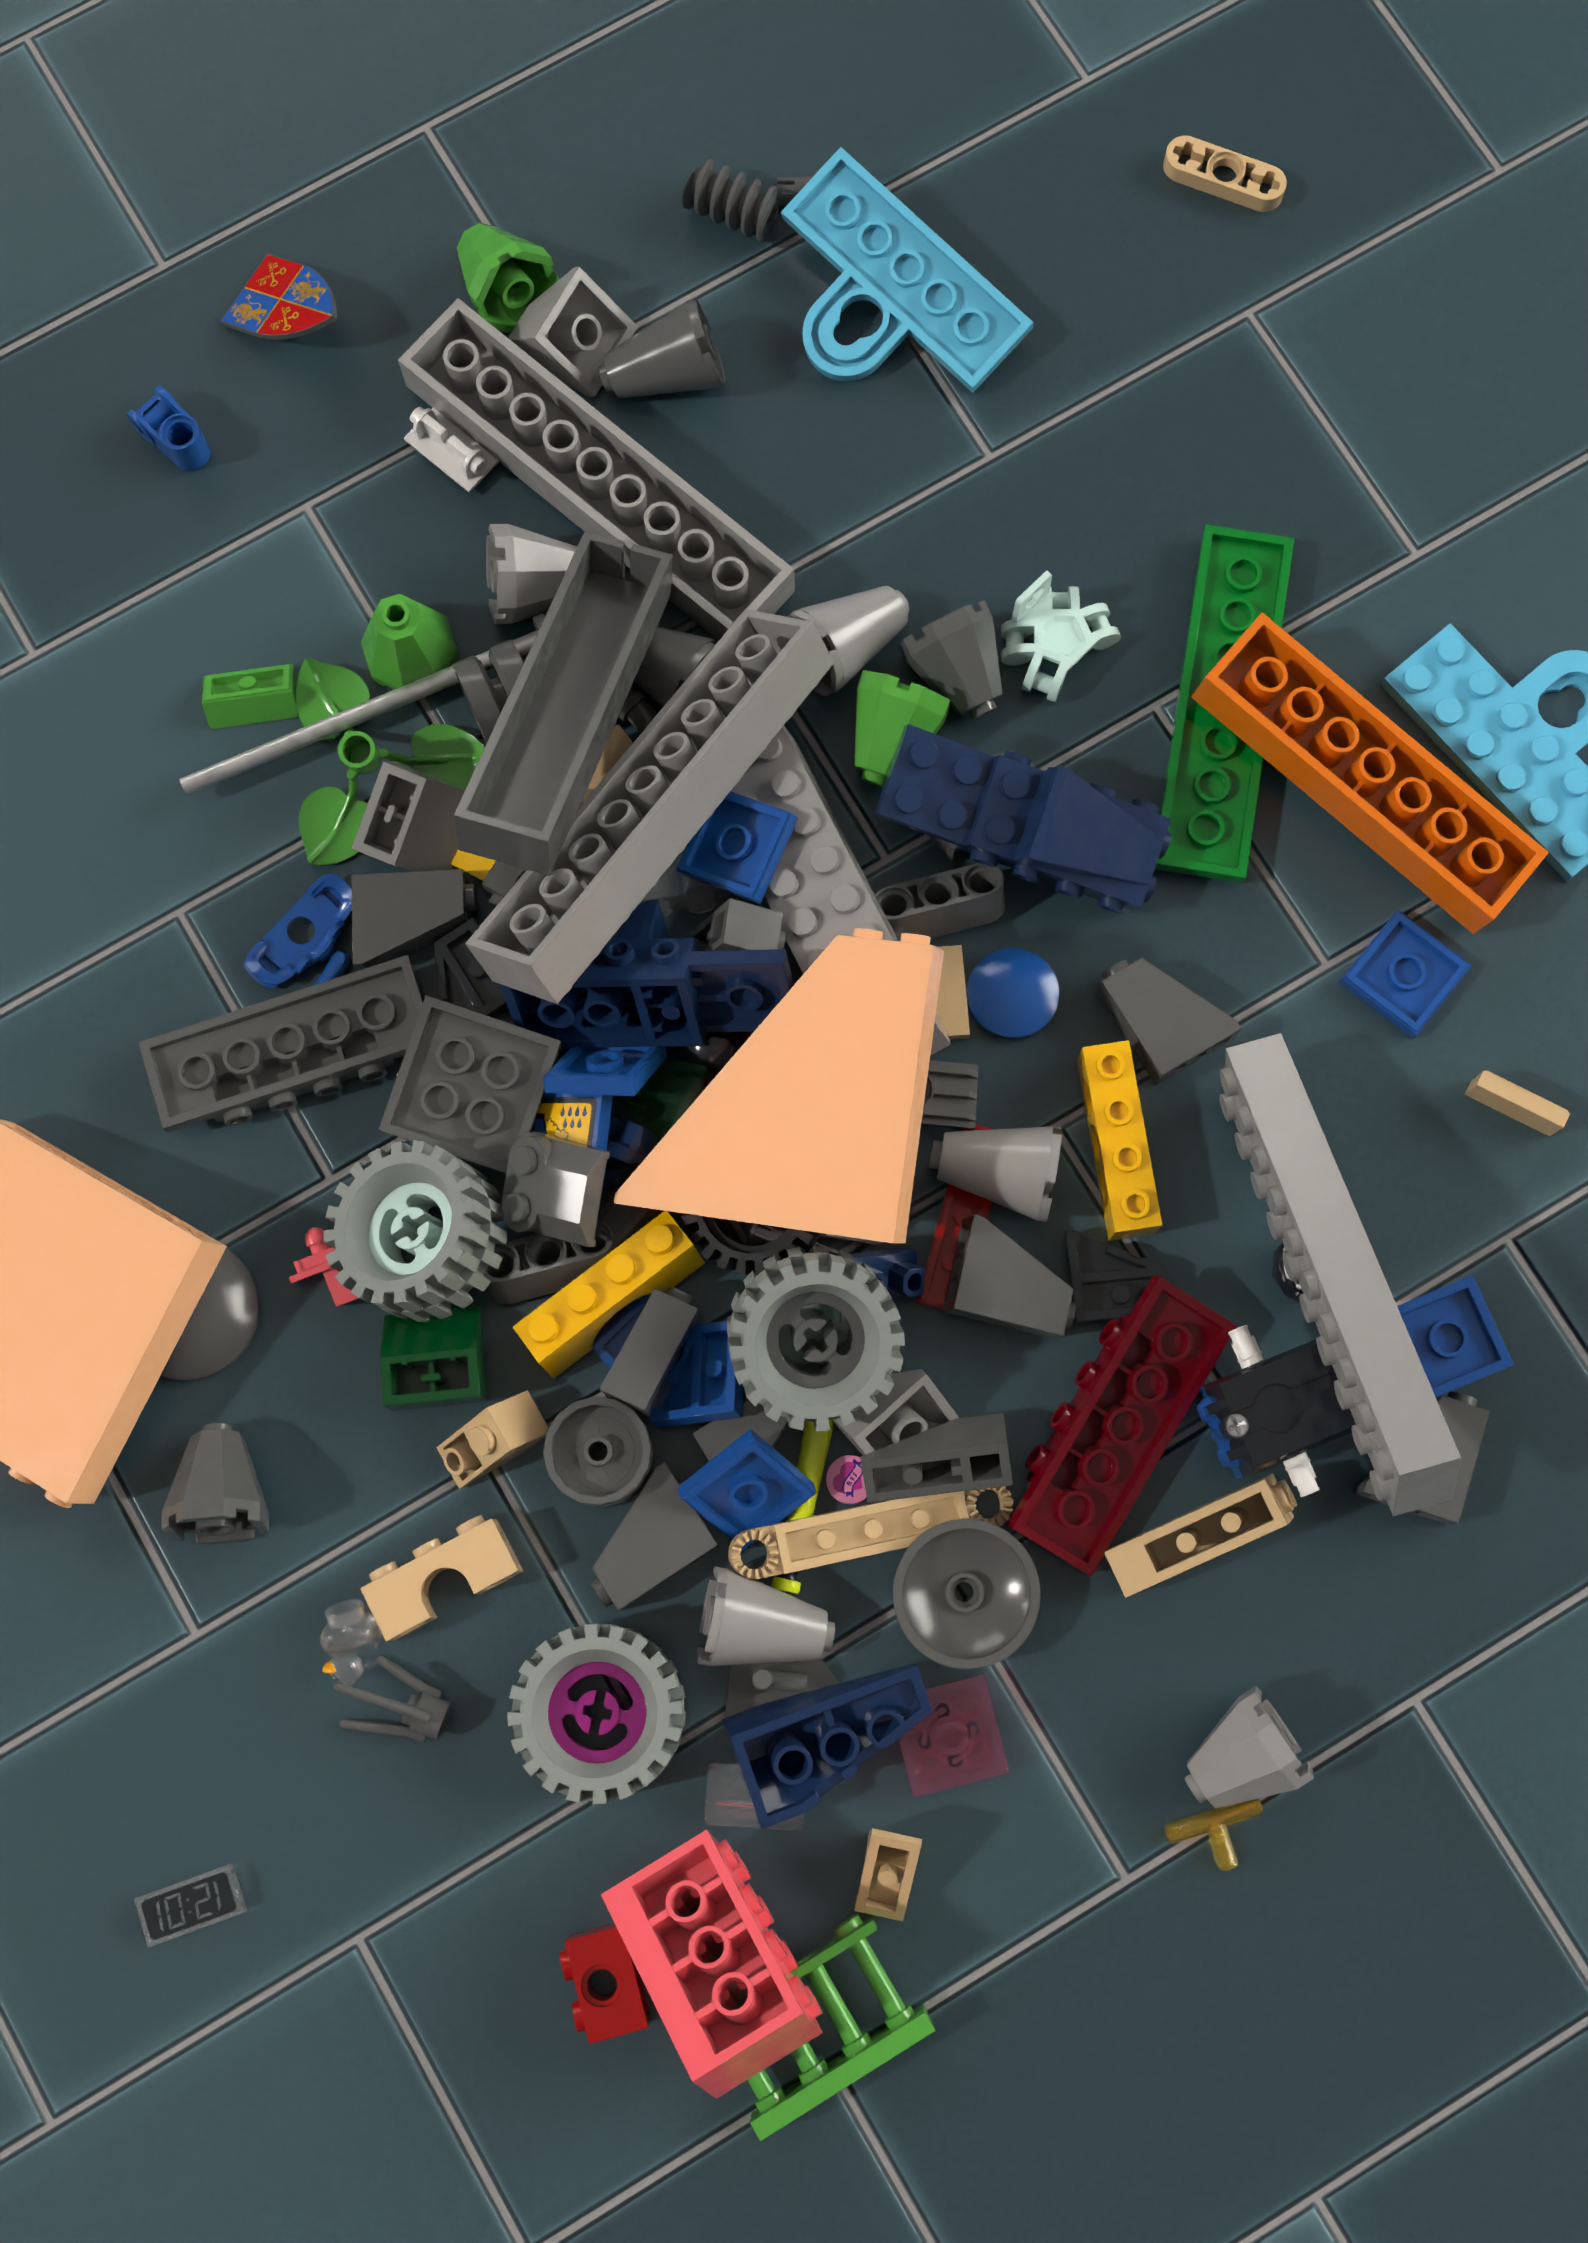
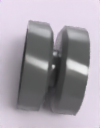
M512 639L489 649L488 657L496 675L495 678H489L481 660L474 655L452 664L486 744L524 664Z
M590 1397L573 1402L555 1417L546 1433L543 1456L549 1477L562 1493L586 1506L608 1508L626 1503L643 1489L653 1472L655 1448L650 1430L633 1409L616 1399ZM603 1443L608 1449L607 1456L601 1461H596L590 1455V1449L593 1445L600 1448V1444Z

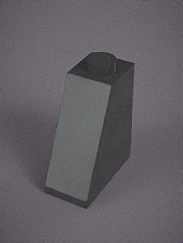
M463 869L351 875L353 965L359 971L405 955L411 956L433 945L435 941L469 920L470 912L477 911L476 885L469 884Z
M1143 958L1130 965L1126 960H1122L1102 974L1104 980H1102L1097 994L1126 1040H1129L1131 1048L1155 1085L1234 1040L1242 1029L1237 1020Z
M972 1215L962 1219L942 1312L1046 1338L1064 1336L1065 1330L1071 1328L1076 1312V1305L1074 1302H1071L1073 1288L984 1217Z
M668 1287L666 1293L654 1288L600 1387V1390L607 1398L616 1399L634 1411L650 1418L654 1407H657L668 1384L667 1380L684 1350V1344L700 1316L699 1309L692 1306L695 1298L673 1287Z
M1452 1391L1448 1392L1447 1397L1440 1396L1436 1399L1461 1456L1453 1500L1409 1512L1445 1525L1459 1523L1490 1413L1488 1410L1476 1407L1477 1399ZM1372 1466L1356 1484L1354 1494L1388 1505L1387 1500L1379 1501L1374 1493L1370 1480V1471L1374 1470Z
M665 1462L655 1469L592 1567L597 1579L591 1582V1585L606 1608L614 1603L617 1610L622 1611L719 1547L699 1513L679 1497L678 1486L680 1483Z

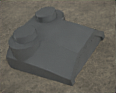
M525 1132L521 1138L515 1141L509 1153L501 1205L503 1219L507 1226L517 1232L532 1231L567 1242L595 1247L596 1224L606 1162L609 1159L610 1152L541 1132Z

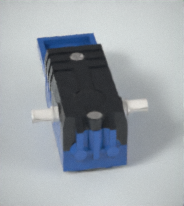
M1473 1275L1397 1306L1435 1397L1514 1365ZM1248 1325L1228 1332L1233 1342L1231 1345L1238 1359L1237 1362L1240 1363L1242 1369L1201 1387L1198 1393L1202 1401L1197 1405L1202 1421L1209 1424L1213 1441L1216 1440L1219 1447L1216 1452L1224 1469L1232 1468L1236 1479H1239L1283 1461L1286 1467L1285 1470L1288 1472L1293 1485L1297 1486L1300 1497L1320 1490L1315 1481L1316 1475L1311 1466L1310 1458L1308 1459L1306 1452L1352 1433L1351 1427L1356 1424L1350 1409L1342 1410L1337 1400L1334 1381L1338 1380L1333 1366H1325L1323 1364L1316 1339L1264 1360L1263 1352L1260 1351L1254 1335L1251 1336Z

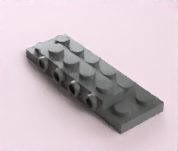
M405 955L138 1042L162 1128L169 1133L212 1118L217 1122L224 1121L227 1126H236L250 1121L253 1118L251 1111L267 1106L270 1107L271 1111L286 1110L297 1105V1096L313 1091L315 1096L318 1097L329 1096L342 1090L341 1082L359 1076L361 1082H371L386 1076V1067L395 1065V1059L405 1055L424 1001L409 956Z

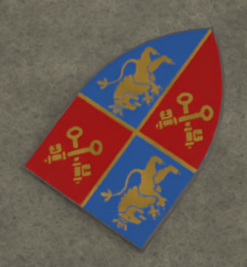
M267 254L220 322L223 326L259 338L284 340L300 338L337 321V308L331 288L317 271L301 263Z

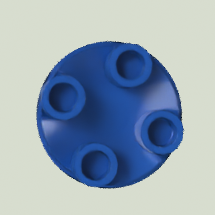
M1005 948L988 954L977 963L968 980L967 1002L971 1017L983 1028L1001 1037L1021 1038L1036 1035L1051 1020L1058 1006L1059 985L1054 971L1044 959L1025 949Z

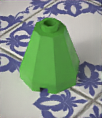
M478 223L464 231L458 243L457 252L467 292L475 312L498 331L511 333L528 305L559 280L558 275L552 268L554 266L552 258L543 247L495 226Z
M402 594L381 599L361 640L374 683L383 687L386 685L392 689H397L450 667L460 657L447 616Z
M863 670L857 686L854 766L863 772L861 780L884 788L904 726L910 724L936 734L946 720L950 708V699L912 682L910 686L899 683L900 678Z

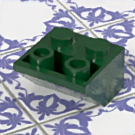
M480 1306L466 1307L464 1309L452 1308V1315L443 1319L430 1314L429 1321L417 1322L409 1317L405 1320L395 1315L384 1316L380 1350L383 1407L392 1411L488 1401Z

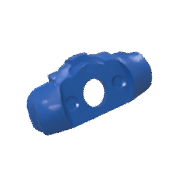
M332 873L318 878L296 904L249 951L244 966L251 977L262 986L274 989L294 974H300L318 961L324 962L336 949L334 944L346 925L344 923L352 911V888L350 885ZM295 919H308L315 927L314 937L306 944H296L288 937V927Z

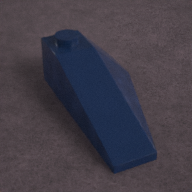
M914 1663L767 1702L725 1718L722 1722L761 1829L810 1811L822 1801L821 1796L841 1780L845 1779L847 1781L859 1771L857 1767L881 1748L887 1749L933 1711L919 1668Z

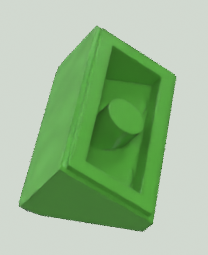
M293 664L205 675L202 706L209 727L211 729H219L298 717L296 679Z

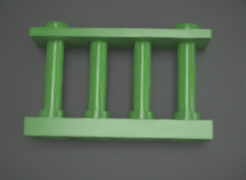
M856 1914L837 1925L832 1930L836 1937L798 1960V1968L791 1972L793 1976L798 1975L799 1978L806 1975L844 2042V2045L841 2047L844 2054L831 2063L826 2064L824 2059L818 2060L809 2042L794 2050L791 2054L801 2070L798 2074L801 2082L783 2092L780 2086L775 2087L765 2069L747 2080L758 2098L754 2102L757 2109L751 2112L750 2124L760 2141L936 2031L934 2023L924 2005L919 2006L915 2010L912 2009L910 2004L904 2005L868 1943L866 1937L877 1931V1925L872 1915L861 1920L859 1915ZM848 1948L888 2016L884 2020L888 2027L872 2037L869 2036L867 2031L863 2033L860 2031L823 1966L824 1963Z

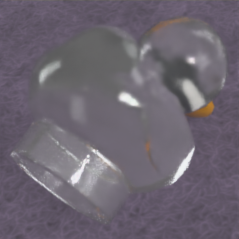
M360 1599L345 1600L329 1607L325 1611L327 1625L323 1628L320 1635V1645L324 1652L333 1656L323 1666L322 1671L329 1673L334 1681L347 1685L355 1683L363 1672V1662L356 1653L372 1646L377 1649L383 1640V1634L373 1614L366 1612L364 1603Z

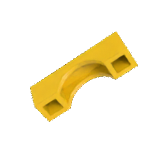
M664 1211L515 1324L513 1329L537 1362L554 1379L592 1350L594 1339L600 1329L619 1310L632 1301L652 1293L654 1288L666 1292L668 1287H675L705 1264V1262L668 1211Z

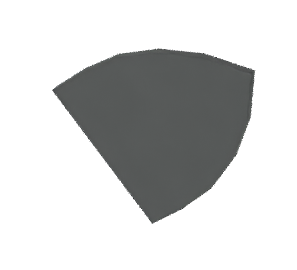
M821 1659L731 1665L724 1719L767 1702L835 1685L839 1682Z

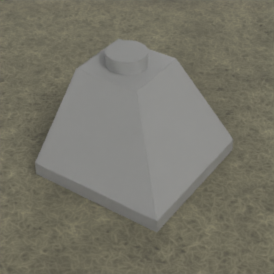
M574 267L528 305L508 339L565 385L588 397H595L603 385L599 374V367L605 365L604 355L631 338L638 326L580 267Z
M922 1369L891 1374L895 1385L888 1396L880 1391L875 1396L878 1407L868 1415L862 1407L853 1412L856 1420L855 1423L843 1427L840 1418L833 1419L834 1423L862 1456L959 1418Z

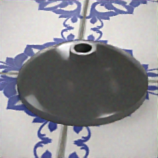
M225 1249L160 1376L178 1381L208 1378L231 1366L251 1343L259 1321V1293L255 1280L247 1266L229 1250Z
M975 1519L949 1520L937 1524L920 1534L902 1555L896 1568L892 1589L896 1618L911 1644L929 1659L944 1666L958 1669L987 1667L1002 1661L1014 1653L1024 1643L1034 1627L1041 1598L1036 1567L1023 1545L1004 1529L989 1522ZM962 1582L969 1583L972 1588L971 1596L964 1601L958 1600L954 1594L955 1587Z

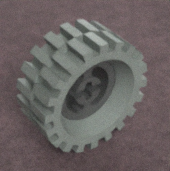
M813 1246V1253L802 1254L800 1247L788 1249L789 1257L777 1261L773 1255L763 1261L765 1269L758 1275L751 1271L744 1279V1291L742 1294L736 1292L731 1303L733 1313L732 1317H728L727 1334L734 1374L738 1384L744 1386L746 1397L754 1406L760 1403L764 1408L765 1416L775 1422L779 1420L780 1416L787 1418L790 1428L802 1431L804 1421L814 1422L817 1432L829 1431V1420L840 1418L843 1427L856 1422L853 1412L862 1407L867 1415L878 1407L875 1396L880 1391L888 1396L895 1384L891 1374L893 1370L901 1371L904 1360L899 1351L900 1346H905L904 1331L899 1322L901 1317L883 1282L878 1280L873 1270L864 1262L859 1265L854 1261L852 1255L839 1250L838 1255L829 1254L827 1247ZM819 1303L837 1309L848 1321L846 1342L841 1346L837 1345L838 1336L831 1319L826 1320L823 1311L816 1308L801 1310V1308L805 1305ZM786 1324L791 1325L790 1334L795 1350L798 1351L801 1348L805 1360L809 1362L826 1360V1362L815 1366H805L789 1359L779 1347L778 1339L781 1327ZM809 1327L815 1332L821 1329L823 1339L819 1342L812 1338L807 1341L804 1331Z

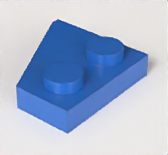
M727 1321L693 1326L684 1344L683 1356L675 1363L667 1380L672 1384L661 1409L654 1407L650 1415V1423L658 1428L743 1417V1385L738 1384L734 1374L728 1348Z

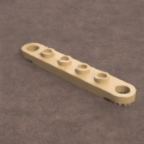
M1006 1486L879 1501L744 1530L731 1541L728 1558L733 1570L748 1579H761L906 1548L924 1531L949 1520L975 1519L989 1522L998 1527L1002 1526L1010 1518L1009 1516L1013 1511V1499L1010 1491ZM985 1490L993 1491L998 1496L1000 1502L998 1512L990 1518L982 1517L975 1508L977 1496ZM750 1540H759L766 1547L767 1557L760 1567L750 1569L741 1560V1548Z

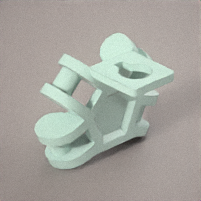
M1046 571L1016 599L1012 619L1001 625V637L1006 639V647L1001 651V661L1006 665L1013 666L1023 665L1031 661L1021 689L1029 693L1032 688L1048 694L1047 700L1056 702L1067 672L1092 648L1103 650L1111 647L1121 639V635L1117 627L1110 626L1107 619L1110 616L1107 604L1096 603L1080 609L1078 586H1069L1067 592H1052L1050 586L1052 574ZM1034 634V643H1024V638ZM1043 658L1059 664L1054 677L1039 671Z

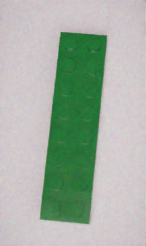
M1205 524L1202 533L1160 815L1171 819L1167 832L1171 833V840L1165 855L1157 860L1155 866L1157 870L1243 883L1246 879L1263 757L1191 696L1207 674L1262 612L1282 628L1294 538Z

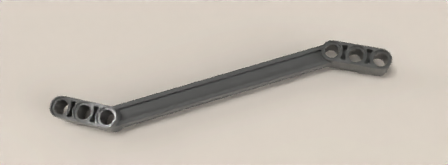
M979 863L887 886L875 894L898 941L901 939V933L918 934L934 938L988 924L998 920L1005 910L1004 877L1002 871L997 866L989 867ZM614 1195L598 1212L594 1237L596 1239L595 1247H587L542 1234L508 1241L506 1245L497 1244L495 1245L494 1253L500 1255L503 1259L498 1269L488 1266L483 1276L491 1281L487 1286V1291L490 1297L500 1304H513L559 1292L655 1219L662 1210L615 1204ZM596 1247H604L601 1251L589 1253ZM557 1259L554 1263L543 1266L546 1261ZM511 1271L507 1276L496 1278L503 1272Z

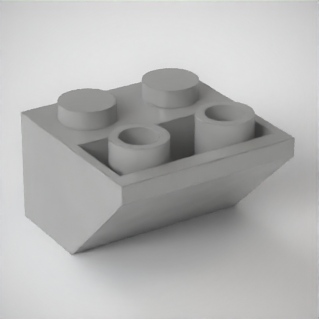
M383 761L351 849L410 871L453 870L454 865L451 863L458 851L454 813L465 789L400 762Z

